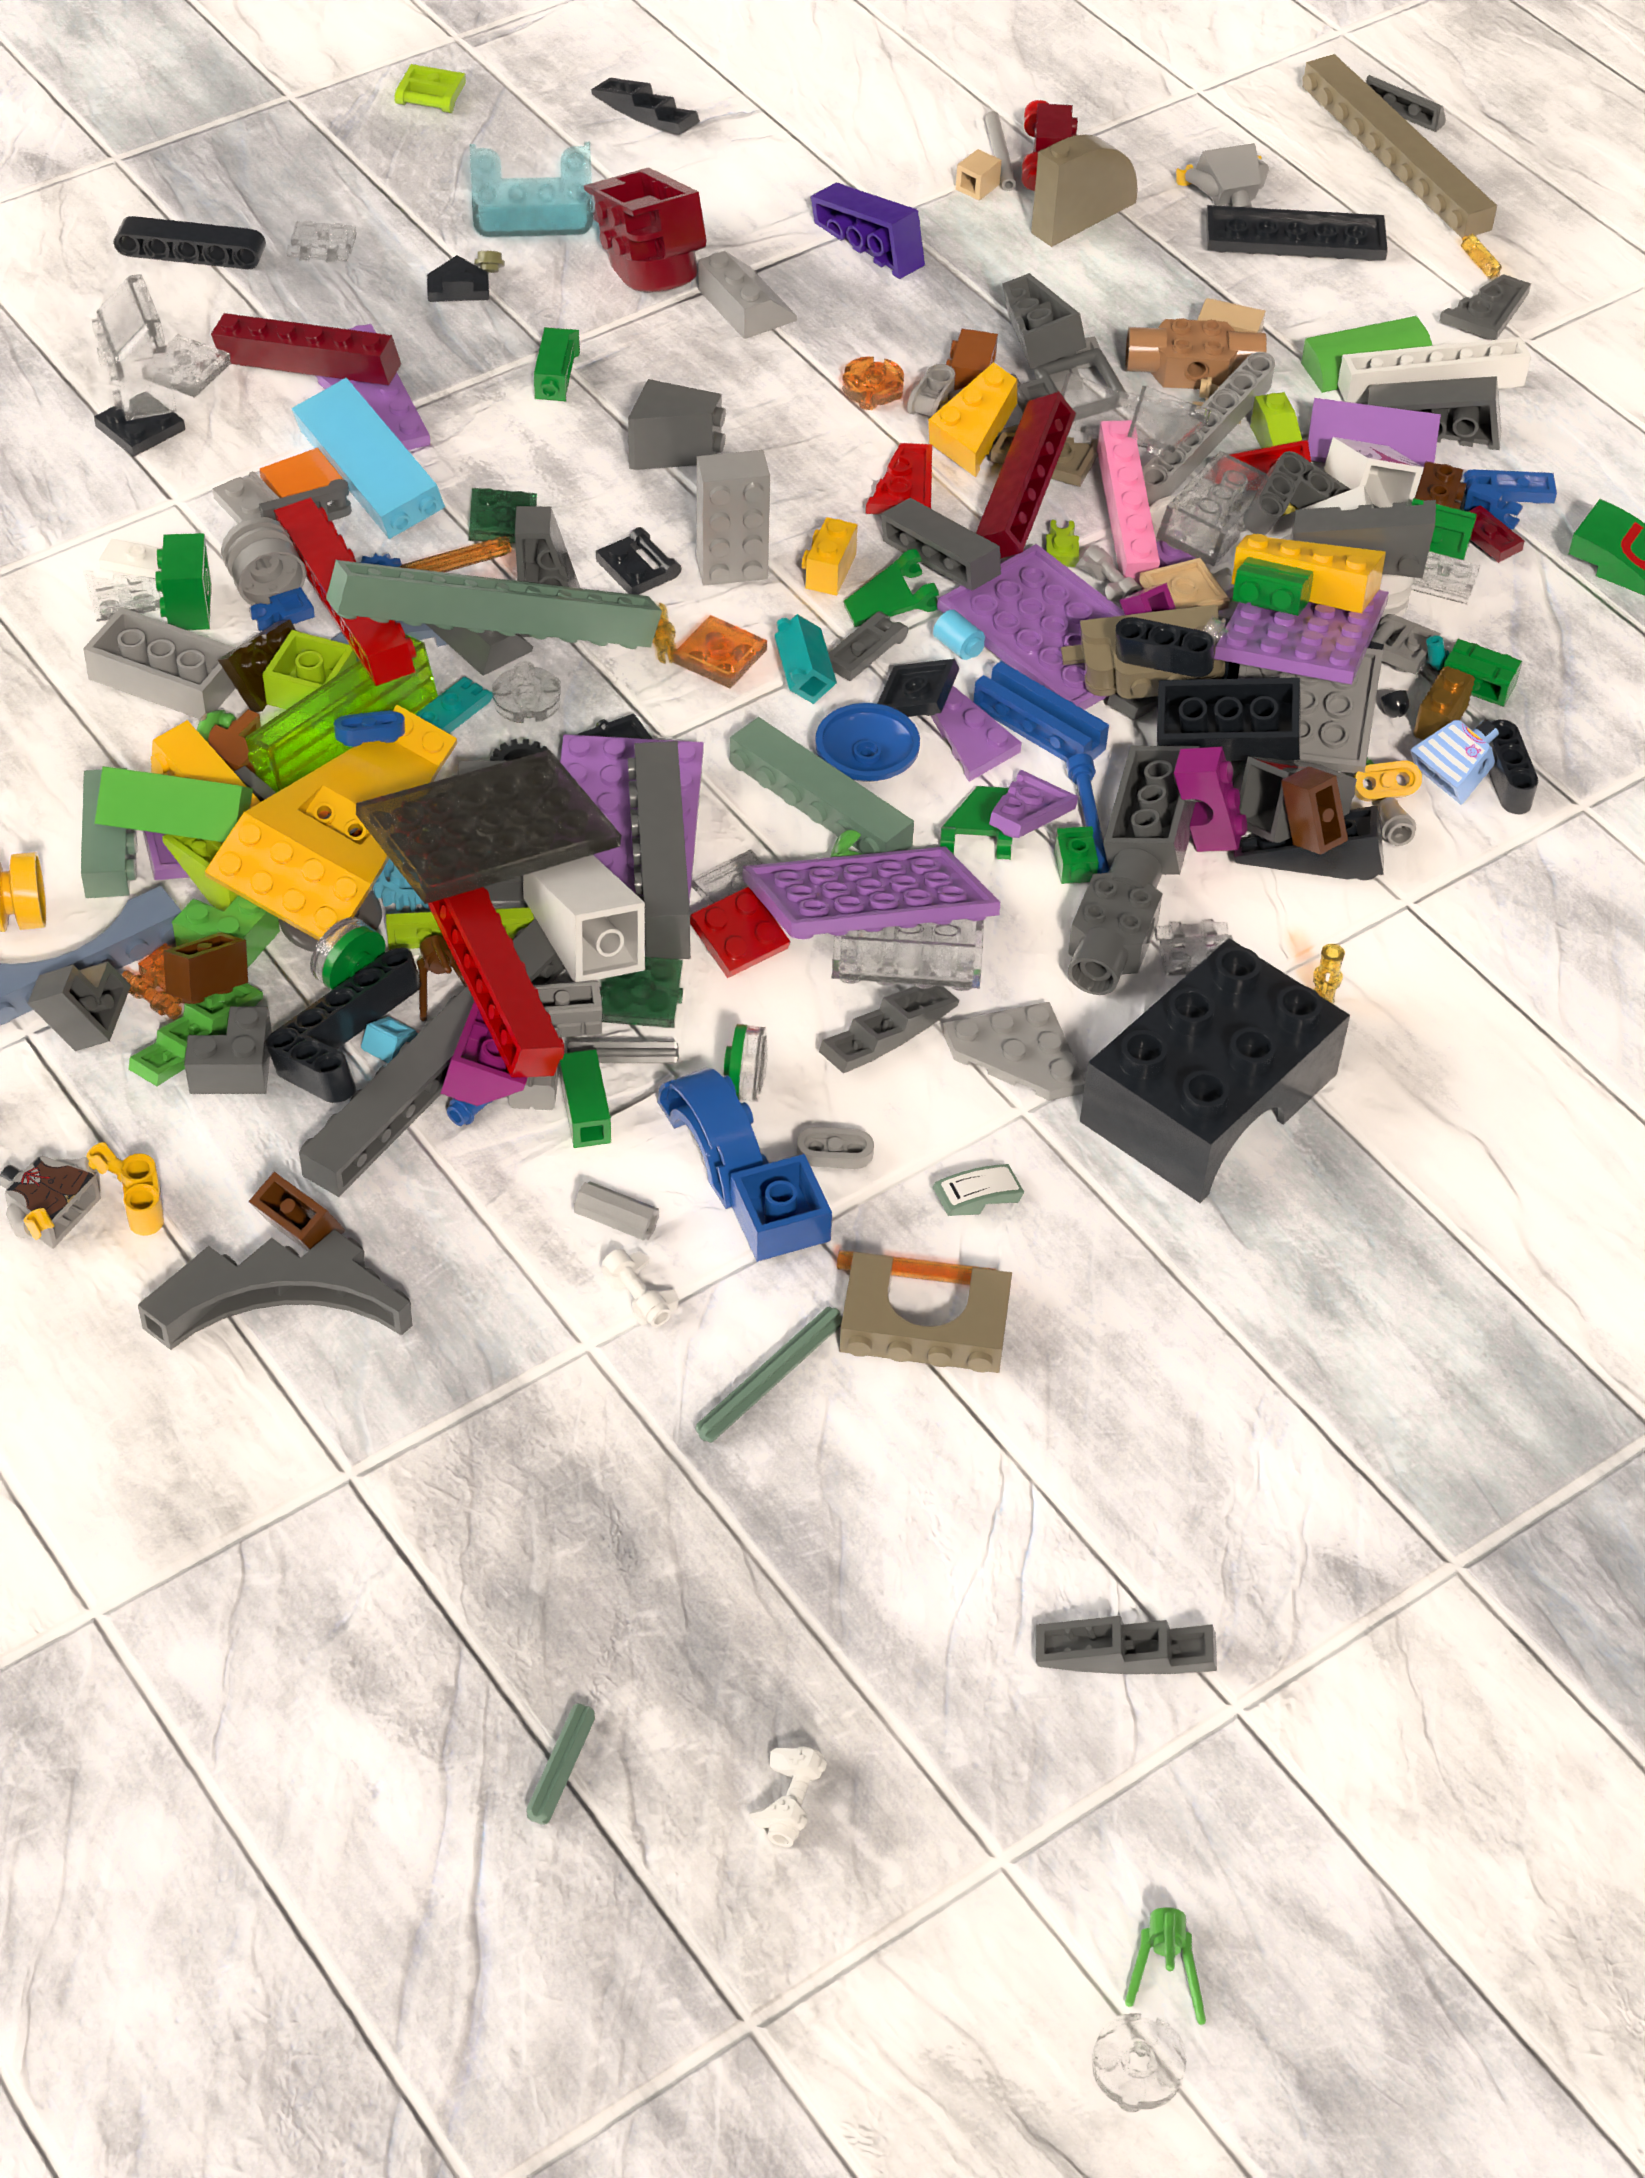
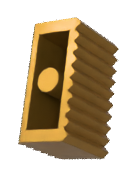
M1448 666L1443 667L1440 675L1435 679V683L1430 687V691H1428L1425 699L1422 700V704L1419 706L1414 736L1425 740L1452 721L1460 720L1469 706L1475 678L1460 670Z

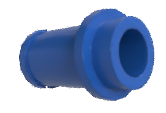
M453 1098L447 1108V1115L458 1126L469 1125L474 1121V1116L491 1102L475 1106Z

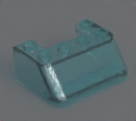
M584 142V146L569 147L563 152L560 161L561 177L502 179L501 160L495 151L488 148H476V144H469L473 225L479 235L486 238L581 236L589 232L593 225L592 195L584 191V185L592 183L590 142Z

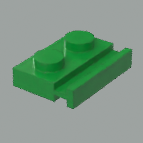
M1415 498L1412 500V505H1423L1424 503L1423 500ZM1436 504V521L1429 553L1464 562L1477 514Z

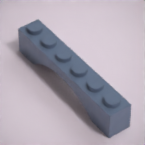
M160 885L128 900L121 914L109 928L94 940L74 951L37 962L0 963V1025L6 1024L33 1010L27 1003L39 975L74 965L78 970H82L104 962H109L118 970L168 945L176 943L172 921L179 915L181 909Z

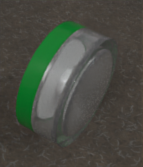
M357 917L340 920L330 927L317 943L311 957V973L315 979L332 991L383 955L386 950L385 940L381 934Z
M736 1024L732 1046L727 1045L723 1074L731 1078L735 1086L736 1096L741 1101L759 1102L766 1079L769 1052L767 1027Z

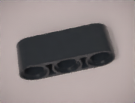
M1136 617L1124 618L1116 625V655L1121 662L1190 677L1207 676L1214 668V640L1208 632Z
M1494 720L1491 723L1496 727L1499 735L1489 743L1493 751L1495 763L1488 773L1503 809L1512 814H1525L1532 807L1538 785V776L1518 727L1508 720Z

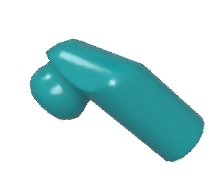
M1435 635L1426 640L1427 662L1433 670L1441 671L1450 652L1445 650L1443 638Z

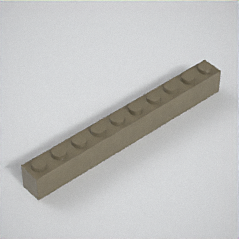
M1332 54L1306 62L1302 87L1462 239L1492 230L1497 205L1339 57Z

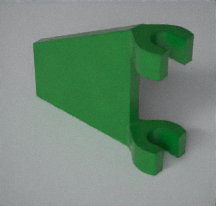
M910 549L904 552L893 564L844 600V607L854 627L861 626L879 611L891 617L915 609L926 612L938 610L936 596H939V591L935 583L925 584L915 594H912L903 577L916 578L922 575V569L918 563L921 562V556L917 549Z
M977 786L941 827L940 847L946 846L954 854L956 834L996 836V859L1011 860L1013 838L1004 835L1002 830L989 824L993 809L1002 796L1007 795L1009 788Z

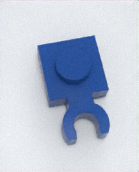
M1473 482L1468 489L1464 511L1468 512L1481 505L1508 528L1515 529L1520 519L1512 515L1518 516L1523 506L1514 501L1503 502V493Z
M301 587L269 597L270 604L268 605L260 603L250 607L251 619L257 621L259 631H264L281 620L290 619L292 624H297L315 617L314 607Z

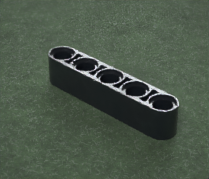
M128 216L121 222L113 244L120 254L128 257L247 270L253 269L258 265L266 246V240L259 231L249 228Z

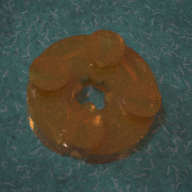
M866 356L857 358L846 365L845 372L842 375V390L848 398L858 402L860 408L873 410L877 405L891 403L901 399L903 396L904 372L897 363L885 358L884 363L874 362V357Z

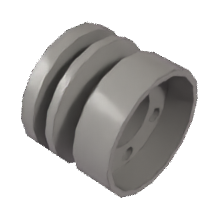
M254 517L237 524L223 539L221 547L223 562L229 574L233 577L240 596L248 604L263 603L268 605L270 604L269 597L303 587L306 577L304 563L294 548L286 529L278 521L268 517Z

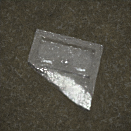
M83 570L96 622L109 620L120 607L139 614L160 610L159 600L161 595L156 590L154 577H131L127 574L114 573L113 579L95 577L94 570Z

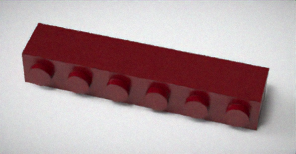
M223 313L211 333L221 363L338 379L347 378L348 380L390 385L401 366L393 336L388 334Z
M1059 391L1028 401L977 528L976 534L1000 546V559L1023 553L1076 416L1075 411Z

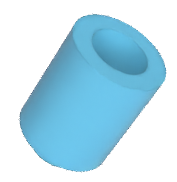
M956 610L946 611L936 621L933 628L934 637L961 659L975 658L982 652L985 634Z

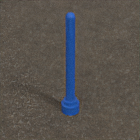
M1075 754L1066 762L1068 777L1078 787L1086 827H1093V839L1099 861L1097 874L1109 873L1104 840L1091 781L1096 773L1094 761L1088 754Z

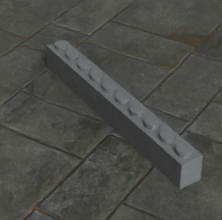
M536 918L526 928H522L517 932L513 940L514 948L520 960L524 962L526 972L533 986L551 984L566 968ZM468 986L457 996L451 997L445 1008L434 1019H429L423 1026L422 1031L411 1042H406L399 1050V1053L387 1065L379 1068L374 1078L363 1089L355 1092L350 1102L338 1114L335 1113L328 1119L325 1127L313 1138H309L303 1144L299 1151L303 1177L340 1197L441 1095L451 1059L474 1003Z

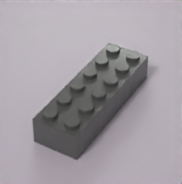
M678 741L634 743L635 758H628L629 780L636 779V781H629L630 808H637L630 809L635 892L645 902L646 961L691 959L690 909Z

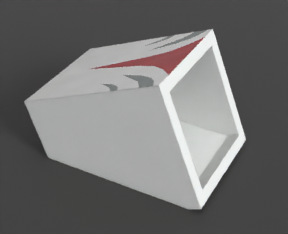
M1333 437L1324 469L1327 474L1351 490L1364 485L1372 504L1378 508L1392 507L1393 503L1407 502V506H1411L1424 467L1389 446Z

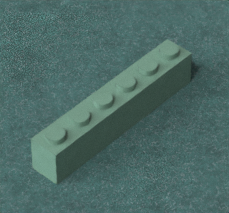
M757 717L730 737L729 763L737 770L743 771L752 777L762 787L768 788L784 799L787 804L799 809L815 823L821 824L837 837L847 830L859 832L861 836L852 846L862 852V854L904 851L913 846L914 820L762 718Z

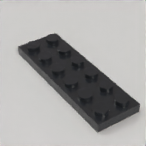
M1207 205L1206 231L1208 251L1386 261L1388 248L1384 215Z

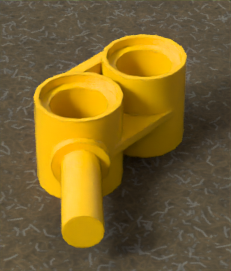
M136 1153L129 1155L123 1161L116 1157L115 1160L107 1162L108 1171L117 1175L118 1181L123 1184V1201L130 1230L141 1236H148L159 1231L164 1224V1214L154 1159L149 1155Z

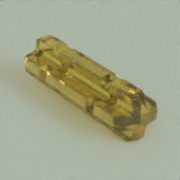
M1470 234L1468 237L1465 235L1462 238L1461 248L1488 278L1498 277L1501 274L1502 265L1474 234Z

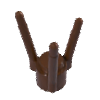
M438 935L430 936L422 941L420 945L422 958L416 962L421 979L419 1010L420 1020L423 1022L427 1020L428 971L434 974H450L453 968L464 987L467 986L444 937Z

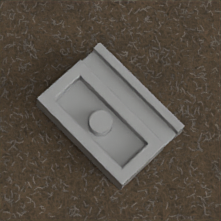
M254 471L249 472V477L245 479L240 476L212 488L215 501L237 524L254 517H261L260 503L279 499Z

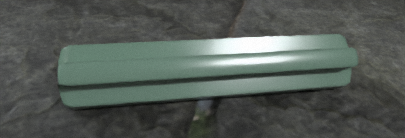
M577 1703L572 1707L526 1809L527 1818L530 1821L541 1825L549 1823L595 1720V1711L590 1706Z

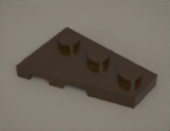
M290 619L276 622L217 659L251 711L262 712L267 706L263 673L292 630L297 631Z

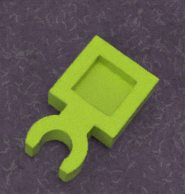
M1051 520L1049 534H1046L1045 551L1066 567H1076L1079 562V536H1074V521L1069 520L1068 527L1062 529L1057 527L1056 520Z

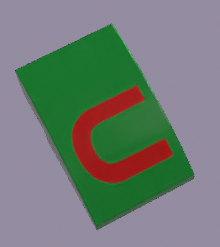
M1599 499L1573 534L1568 554L1597 565V577L1645 596V523L1616 505Z

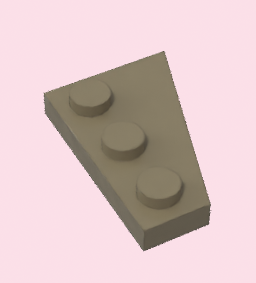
M1002 432L991 450L990 461L999 464L1004 463L1015 433ZM1067 437L1051 479L1080 487L1098 457V439H1091V444L1074 443V437Z

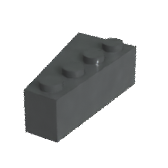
M1028 273L1002 284L1008 315L1030 369L1059 358L1071 357L1077 351L1087 348L1080 313L1033 275Z
M1497 376L1373 384L1369 387L1368 405L1441 414L1437 439L1439 443H1441V439L1460 441L1462 446L1473 447L1474 443L1489 445L1488 449L1500 451L1501 416Z
M1436 500L1424 501L1423 505L1407 506V502L1393 503L1392 507L1372 508V504L1358 505V508L1354 510H1341L1340 507L1298 509L1295 511L1290 540L1386 551L1383 567L1384 574L1423 579L1436 521Z

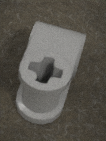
M945 364L931 366L920 383L911 392L907 406L908 413L915 414L917 412L932 417L948 403V394L954 391L955 388L954 369Z

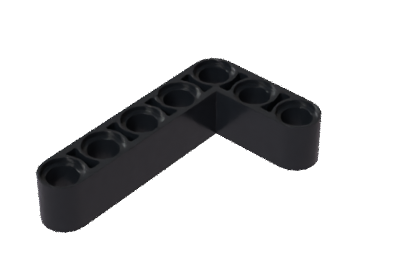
M395 948L387 951L272 1032L266 1039V1046L277 1075L326 1102L339 1103L351 1098L356 1092V1085L346 1056L337 1049L366 1029L367 1024L377 1021L420 989L421 979L412 952L407 948Z

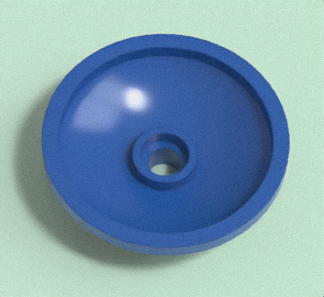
M856 703L834 710L821 721L816 731L815 746L821 759L851 779L874 782L895 777L913 765L920 750V735L912 720L902 712L881 704Z

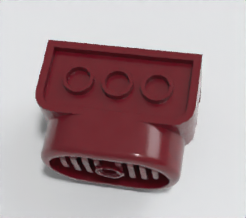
M650 167L584 185V191L593 195L595 199L593 217L599 223L601 244L605 250H608L612 268L628 287L641 292H659L684 286L695 279L698 274L695 251L704 249L707 242L699 191Z

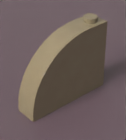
M1086 134L1066 138L1039 151L1031 233L1050 247H1053L1135 204L1137 201V177L1130 159L1099 137Z

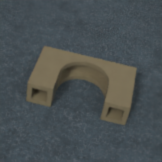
M860 1252L853 1253L841 1323L839 1352L850 1353L858 1357L872 1356L888 1358L897 1362L910 1361L931 1364L936 1367L948 1366L971 1369L979 1373H1000L1012 1272L973 1267L968 1302L964 1311L949 1323L939 1326H921L900 1317L889 1302L893 1257Z

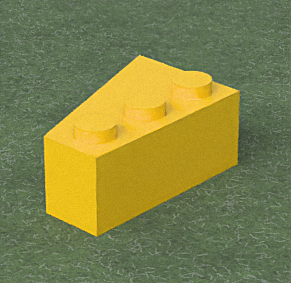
M993 362L928 419L929 443L976 477L986 454L989 455L993 448L996 436L999 432H1002L1017 405V378Z

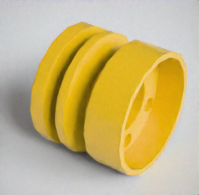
M37 852L11 854L9 871H3L0 862V932L7 931L8 919L11 914L15 915L20 930L46 927L45 891L41 864Z

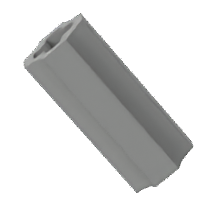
M591 1181L588 1183L584 1182L578 1191V1196L574 1203V1213L641 1240L650 1239L655 1231L660 1215L659 1208Z

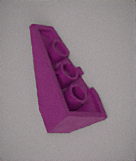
M474 1001L451 1059L440 1094L479 1106L523 1091L528 1077L511 1078Z

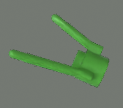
M1170 1907L1153 1910L1150 1913V1928L1141 1930V1946L1128 1987L1125 2005L1127 2007L1134 2005L1151 1947H1153L1156 1954L1165 1956V1968L1169 1972L1174 1970L1175 1956L1182 1950L1196 2020L1199 2025H1204L1206 2017L1192 1952V1934L1186 1932V1915L1179 1909Z

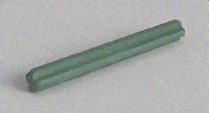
M826 1307L696 1424L695 1430L703 1441L712 1443L841 1327L843 1317L836 1307Z

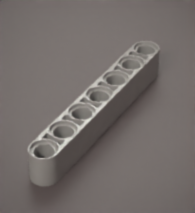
M1255 352L1249 355L1142 468L1149 507L1158 499L1171 496L1253 408L1255 396L1265 395L1270 390L1275 367V360L1270 354Z

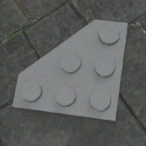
M1049 1001L943 1023V1035L955 1061L967 1066L972 1062L988 1069V1075L1013 1086L1018 1082L1035 1089V1095L1048 1101L1084 1093L1085 1080Z

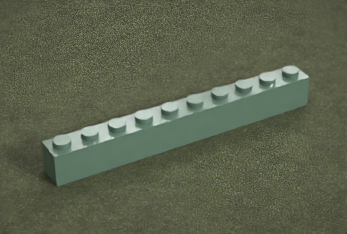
M336 560L326 597L336 613L346 619H356L357 616L369 617L381 623L397 620L411 626H421L422 623L434 624L446 630H451L453 627H462L476 633H484L485 630L497 631L506 636H515L516 633L528 634L540 640H544L547 637H556L569 643L584 640L599 646H606L608 643L619 644L628 649H637L638 646L651 648L662 610L649 596L341 560Z

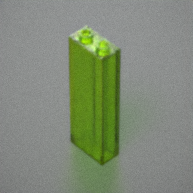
M405 634L406 638H411L416 650L417 657L412 659L415 673L375 686L361 662L358 661L246 736L245 740L249 750L248 758L254 766L256 776L277 793L353 748L345 746L342 742L335 739L334 721L337 718L352 714L393 711L396 705L416 714L438 697L425 643Z

